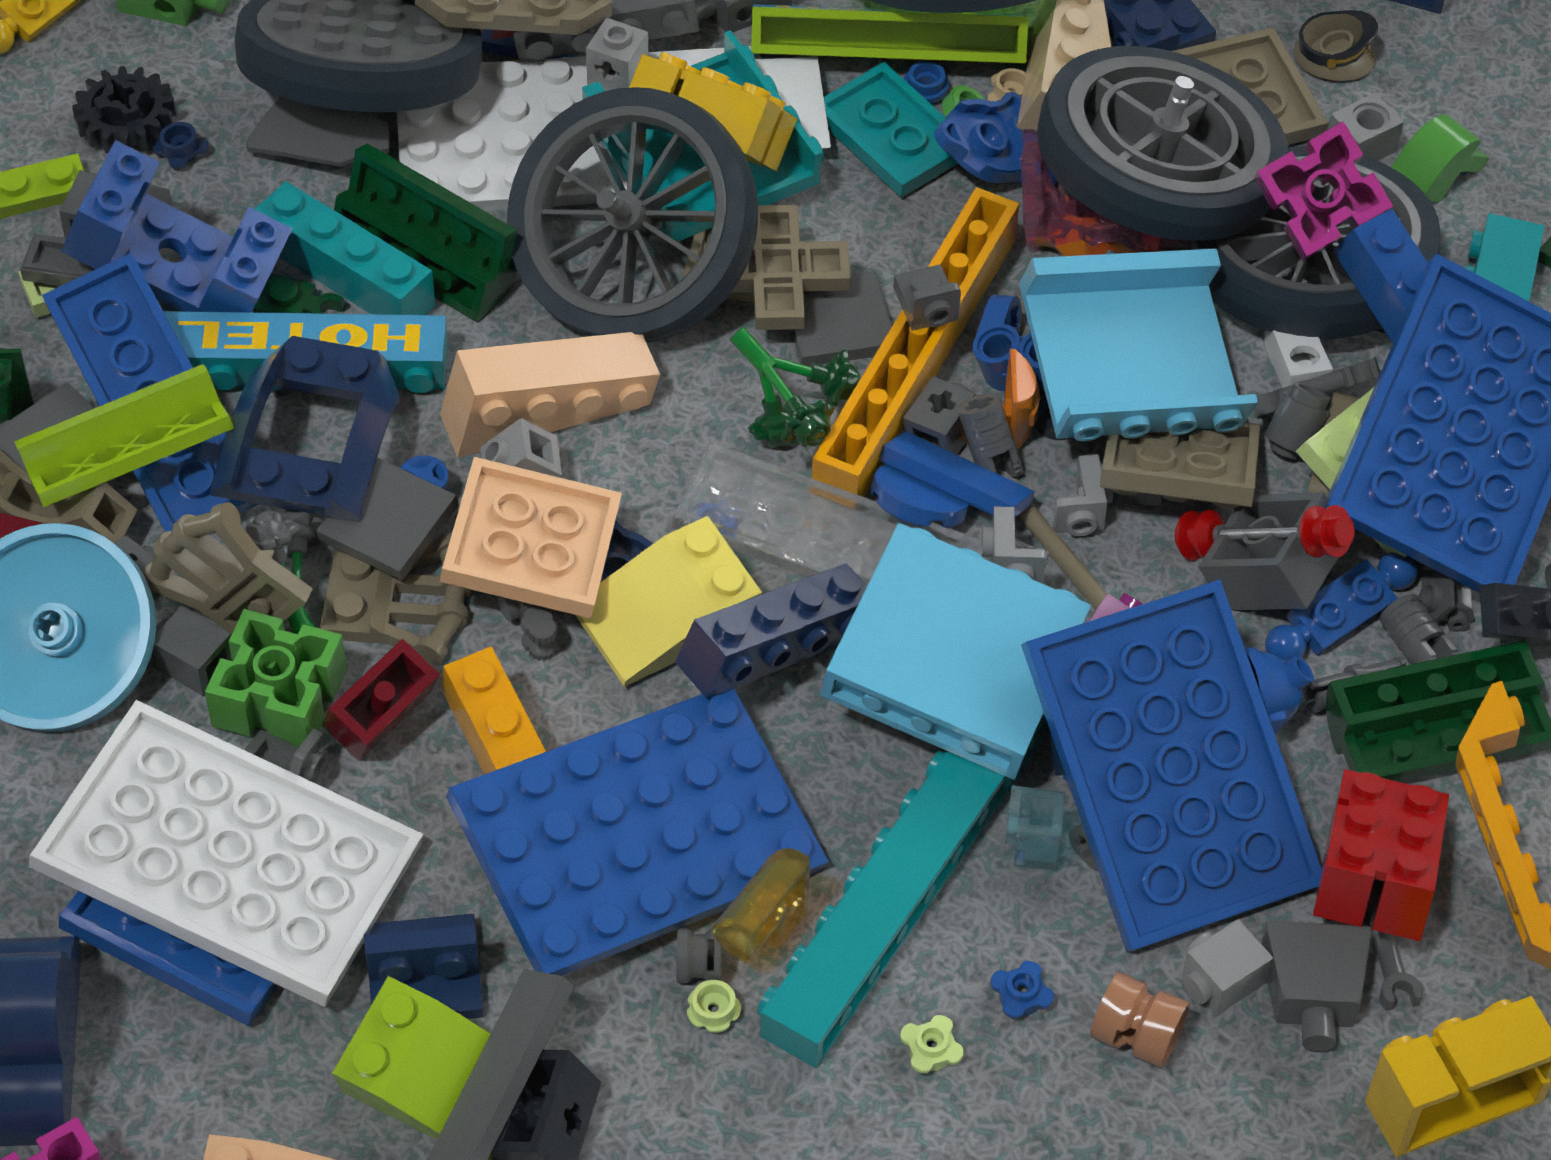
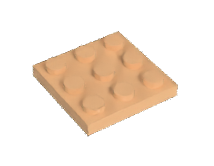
M474 457L443 563L440 582L591 618L622 493Z

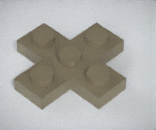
M759 205L758 228L752 255L743 275L732 291L753 292L755 330L804 329L803 291H850L851 278L848 241L800 242L798 205Z

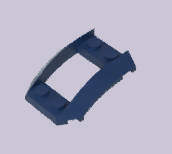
M291 336L257 366L249 377L231 418L234 429L227 431L210 488L211 496L360 522L362 516L361 508L367 486H370L383 437L395 408H398L400 402V395L385 357L378 350ZM274 386L360 401L341 463L251 447L262 411Z

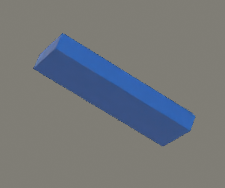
M907 431L884 444L879 458L881 463L993 515L994 506L1014 507V517L1030 507L1035 492Z

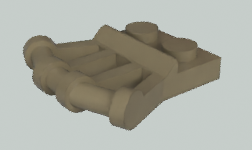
M230 502L213 506L209 513L198 516L185 514L173 524L172 531L164 532L154 541L153 562L146 566L144 577L151 591L199 610L230 634L233 633L243 609L278 617L285 621L307 602L313 589L291 571L273 560L274 550H260L240 525L239 512ZM216 532L228 549L208 534ZM175 571H176L178 574H180L181 576H183L184 578H182V577L176 575Z
M452 534L442 535L435 539L432 544H429L412 569L442 562L443 565ZM334 548L320 629L342 634L343 641L383 643L393 647L403 638L426 661L440 665L448 654L446 646L457 629L466 624L468 609L464 605L465 598L470 596L471 589L440 582V576L408 573L402 581ZM396 593L445 596L444 602H441L439 605L394 602ZM391 622L435 625L429 635L420 637L392 625Z

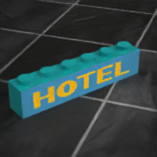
M163 311L193 368L204 364L209 372L214 388L218 390L245 387L254 369L291 336L378 350L386 359L397 389H408L415 393L445 390L448 356V334L445 315ZM274 386L271 391H277L283 388Z

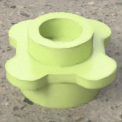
M936 1015L932 1018L931 1022L918 1026L910 1023L902 1028L900 1039L903 1044L909 1047L911 1067L915 1071L928 1073L940 1070L948 1064L955 1065L961 1061L963 1047L955 1042L951 1033L953 1023L948 1017ZM935 1041L937 1046L928 1047L927 1042Z

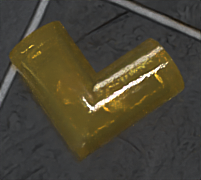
M785 848L777 850L766 859L713 925V934L725 950L744 963H747V961H751L764 943L769 944L775 949L782 947L808 912L809 856L799 850Z

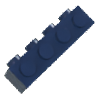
M847 563L694 619L675 663L707 699L837 648L867 585Z

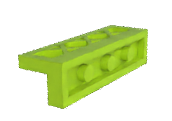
M202 364L16 440L14 443L30 481L43 507H46L232 430L234 427L230 416L219 401L207 368Z

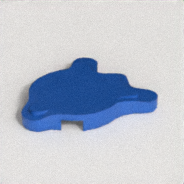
M1015 92L1006 93L998 101L983 99H965L960 101L934 130V137L939 146L953 156L965 170L977 178L999 184L1020 182L1041 193H1048L1056 185L1057 180L1047 165L1033 154L1039 148L1037 136L1017 128L1022 97Z

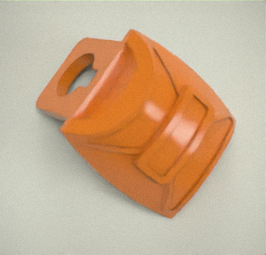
M1010 349L1004 404L1002 405L1016 449H1019L1028 439L1036 423L1040 390L1035 373L1028 360L1016 349Z

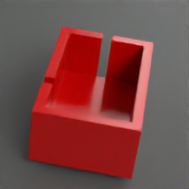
M1344 769L1331 818L1313 916L1361 927L1373 881L1377 879L1384 881L1372 930L1421 942L1435 893L1449 794L1435 791L1423 785L1413 786L1384 779L1373 773H1359Z

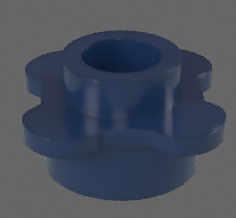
M175 122L167 125L159 134L160 142L155 141L153 143L154 153L158 156H164L168 160L169 166L174 169L186 167L188 162L192 161L196 155H203L209 149L208 141L205 138H198L195 128L186 122Z

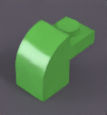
M1442 114L1431 119L1413 135L1391 167L1414 182L1424 192L1430 202H1439L1444 198L1461 171L1478 173L1483 169L1490 157L1477 148L1481 139L1449 115Z

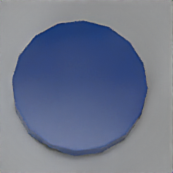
M887 465L878 468L870 489L873 496L878 495L876 503L885 512L899 520L916 526L930 527L931 520L943 521L942 527L944 528L953 527L964 521L970 504Z

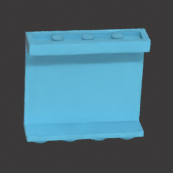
M1217 249L1032 258L1019 282L1056 439L1075 438L1078 441H1090L1100 436L1121 434L1125 438H1137L1147 433L1167 431L1172 435H1183L1193 430L1213 428L1218 432H1229L1243 426L1258 404L1256 394L1238 395L1209 289L1210 282L1221 266Z

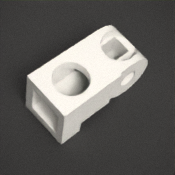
M1274 330L1273 332L1264 331L1265 346L1282 388L1293 385L1294 382H1302L1333 372L1332 365L1319 337L1296 336Z

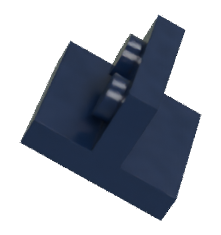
M474 914L374 923L369 934L364 935L371 1005L389 976L438 1000L467 1019L483 1018Z

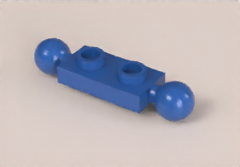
M1389 552L1380 559L1377 571L1368 559L1364 560L1317 591L1315 598L1307 609H1291L1286 617L1292 625H1279L1268 633L1265 640L1266 653L1286 661L1294 655L1302 658L1307 643L1315 655L1318 656L1382 613L1387 606L1397 600V596L1391 589L1403 590L1414 583L1418 575L1416 560L1409 556L1403 557L1398 553Z

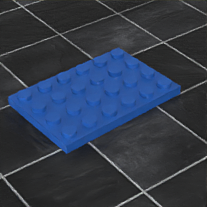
M1436 253L1427 263L1329 491L1324 509L1331 505L1343 507L1347 511L1356 530L1480 593V585L1491 583L1516 584L1551 497V313Z
M1221 580L1021 644L1126 952L1318 887L1322 868Z
M734 688L707 699L703 694L457 784L449 787L446 795L534 971L559 976L802 880L824 870L829 863Z

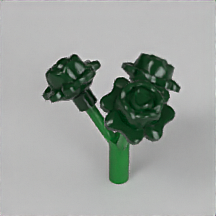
M744 326L741 327L729 340L758 371L765 396L761 401L764 413L756 417L755 422L748 426L749 433L754 434L755 440H763L768 447L772 448L787 445L794 447L799 444L803 447L819 445L822 439L829 436L832 430L830 417L835 411L833 406H837L840 400L849 399L860 379L858 367L850 364L848 361V350L842 349L840 353H836L833 359L825 366L817 363H811L810 366L771 356ZM774 368L807 376L808 382L820 385L826 401L822 399L814 404H805L800 396L792 394ZM773 386L776 388V390L778 391V393L781 395V397H782V398L784 399V401L786 402L785 405H784V407H783V405H782V401H781L780 396H779V395H775Z

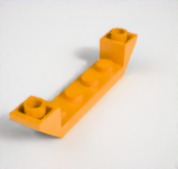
M1500 681L1490 686L1458 747L1455 765L1528 959L1551 970V907L1548 902H1539L1533 886L1539 882L1534 861L1529 852L1521 854L1515 838L1516 835L1520 834L1516 813L1511 804L1503 805L1497 787L1502 786V779L1495 758L1492 755L1485 757L1492 753L1516 747L1520 727L1525 725L1523 711L1517 697H1508L1503 682Z

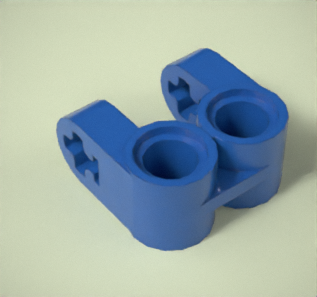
M992 294L986 304L972 348L985 382L998 391H1005L1010 349H1016L1032 366L1040 394L1046 396L1031 332L1026 336H1019L1018 334L1022 318L1020 299L1017 296Z

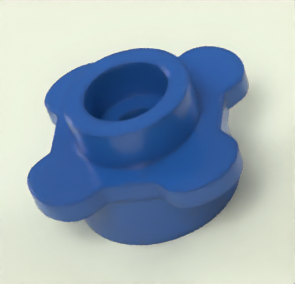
M1024 961L1020 968L1008 972L998 970L993 973L990 985L994 991L999 992V1000L1003 1006V1013L1006 1016L1016 1019L1031 1015L1039 1008L1047 1009L1052 1005L1054 993L1050 988L1045 987L1040 977L1042 968L1036 962ZM1024 986L1027 988V991L1024 993L1019 992L1017 988Z

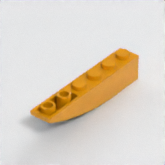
M492 646L443 666L442 693L484 775L546 752Z

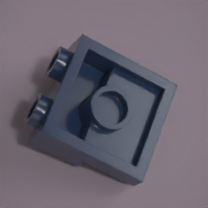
M1104 0L1109 36L1113 39L1114 47L1142 46L1175 51L1215 41L1216 30L1191 0Z

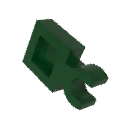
M271 273L253 308V312L324 314L327 310L344 312L345 301L342 296L335 293H325L316 296V284Z

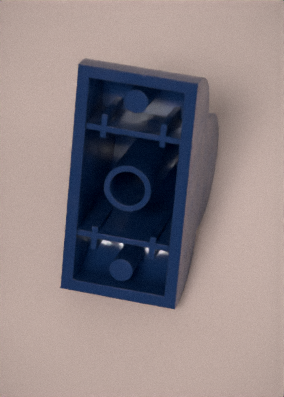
M77 936L0 938V1147L37 1145L36 1139L70 1121L82 953L81 941Z

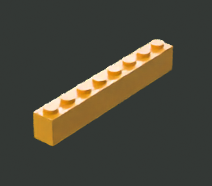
M978 187L974 189L928 266L941 264L948 283H958L961 290L958 320L948 322L939 327H927L912 331L902 309L832 425L829 436L825 437L813 457L811 495L857 512L871 488L875 473L879 467L884 465L879 461L883 445L905 430L903 417L933 376L936 377L1014 244L1020 203Z

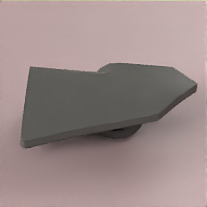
M280 97L253 130L246 141V148L248 152L283 156L341 167L353 163L355 149L366 143L385 154L389 153V125L366 112L317 107Z

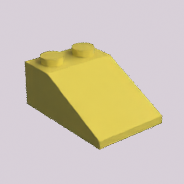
M706 516L663 536L603 580L599 585L592 617L587 618L578 615L576 617L625 687L675 663L694 619L762 594V591L711 519Z

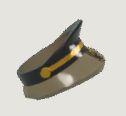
M1359 10L1323 12L1310 17L1302 24L1293 49L1296 62L1308 73L1326 80L1348 81L1367 75L1374 68L1376 61L1375 49L1371 43L1378 32L1376 19L1372 15Z

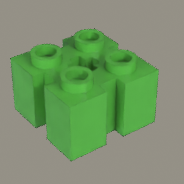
M243 609L228 641L232 661L220 658L205 690L211 726L249 737L252 736L255 727L267 729L269 734L300 747L313 729L320 731L325 718L322 700L333 702L347 671L342 634L304 624L298 634L287 632L284 628L283 619Z

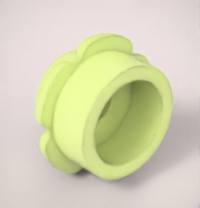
M704 981L688 997L690 1007L687 1009V1016L689 1021L697 1028L705 1027L710 1033H720L730 1027V1022L736 1021L740 1016V1001L735 998L733 989L723 981ZM716 1005L719 1009L716 1012H711L708 1007Z

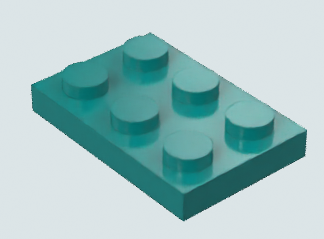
M885 62L824 96L828 130L901 198L958 164L953 156L939 146L934 137V130L944 121L945 116Z

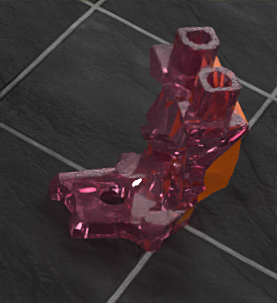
M1023 129V153L1021 155L1023 227L1027 247H1049L1055 249L1061 256L1160 252V247L1186 246V241L1156 237L1119 225L1089 209L1073 196L1061 194L1053 185L1048 167L1041 155L1037 131L1034 129Z

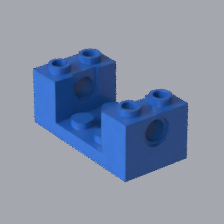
M115 140L76 213L61 252L94 269H98L132 252L157 300L181 312L251 313L293 228L248 207L233 237L146 194L160 162ZM162 248L172 249L180 255L182 261L178 263L168 262L161 257L158 250Z

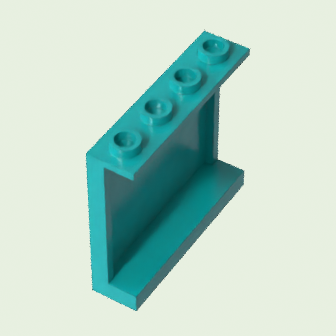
M731 30L724 32V53L691 65V67L700 71L703 67L722 73L728 76L730 81L741 86L745 82L756 85L771 92V96L782 100L778 95L773 79L769 75L764 76L756 65L750 48L747 45L742 46ZM599 81L582 87V100L601 93L605 89ZM785 104L783 110L796 117L797 121L777 172L748 161L757 189L758 205L772 204L820 184L821 163L824 162L822 147L814 136L809 137L801 126L796 110L791 105L786 106ZM646 129L642 185L674 136L673 134ZM631 130L603 139L613 163L626 182L628 180ZM686 145L656 193L705 166L701 157L691 145ZM711 180L660 208L661 211H715L714 190ZM663 221L660 231L678 242L712 228L713 222Z

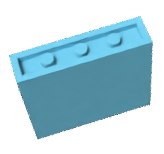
M898 522L826 670L820 696L1015 780L1044 713L1021 644L1084 623L1091 604L1079 600L1076 595L1069 591L1053 589L1032 580L1026 573L1020 570L1007 569L983 559L980 554L971 549L958 548L936 539L930 532L924 529L911 528Z

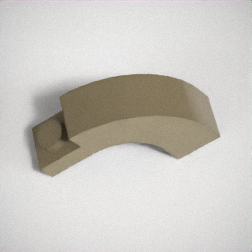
M0 451L1 513L46 524L60 523L80 526L104 536L114 544L124 537L138 509L108 483H101L43 507L27 472Z

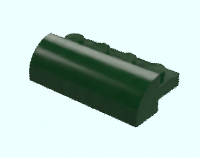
M368 143L355 149L348 190L336 195L334 211L432 270L434 297L475 322L481 321L507 295L516 278L518 271L511 257L517 229Z
M1526 640L1330 681L1326 696V712L1331 740L1337 755H1344L1350 771L1373 773L1384 779L1402 782L1457 770L1455 762L1458 747L1490 686L1493 683L1502 681L1508 697H1517L1523 711L1525 725L1520 727L1516 747L1492 753L1485 757L1492 755L1496 761L1549 750L1551 749V718L1540 695L1544 681Z

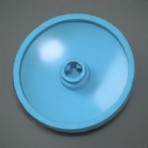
M60 523L39 524L17 530L0 539V720L33 731L62 732L77 729L101 719L119 706L134 690L143 676L152 655L156 634V613L151 590L143 573L132 558L119 546L104 536L80 526Z

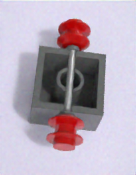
M1323 492L1253 495L1252 507L1239 506L1235 508L1226 524L1223 517L1214 510H1206L1202 513L1198 511L1185 512L1177 523L1174 538L1179 552L1185 559L1197 561L1201 557L1203 558L1198 568L1208 583L1221 580L1231 610L1307 609L1331 568L1337 562L1338 557L1343 556L1348 551L1354 538V525L1343 507L1331 505L1324 509L1328 499Z

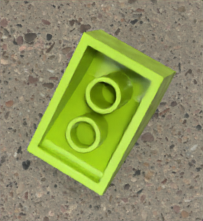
M388 976L332 1074L342 1093L437 1140L491 1033L438 1000ZM492 1153L490 1154L488 1160H491L494 1156Z

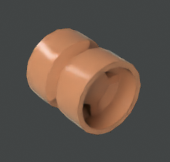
M1118 971L1111 980L1099 1005L1091 1027L1090 1037L1118 1050L1126 1044L1132 1046L1134 1057L1162 1069L1180 1036L1189 1012L1190 1002L1163 990L1155 995H1151L1148 993L1146 983Z

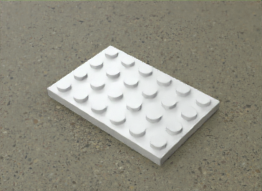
M136 700L30 854L29 868L326 1007L364 942V935L369 934L421 846L423 834Z

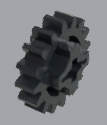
M120 66L118 74L113 76L108 71L103 70L101 71L102 80L97 82L88 78L85 81L87 91H76L77 104L72 105L78 134L80 137H87L88 144L92 148L103 143L104 151L107 154L115 140L129 147L138 145L143 151L148 150L147 141L153 139L160 142V132L164 127L173 123L172 117L176 116L174 97H172L169 83L161 84L158 73L146 78L143 67L137 68L133 74H127L125 66Z

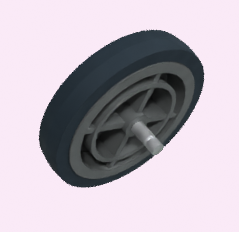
M251 0L238 14L234 39L237 66L240 72L255 85L272 94L299 103L345 111H409L450 102L463 96L475 86L479 78L482 62V35L480 29L446 27L415 5V0Z
M1142 46L1101 48L1082 54L1069 61L1056 74L1044 97L1037 128L1038 146L1048 169L1074 198L1099 215L1129 229L1156 237L1184 241H1206L1233 236L1249 229L1261 220L1271 206L1255 181L1254 176L1258 170L1288 153L1286 137L1277 118L1269 107L1244 84L1224 71L1193 57L1164 49Z

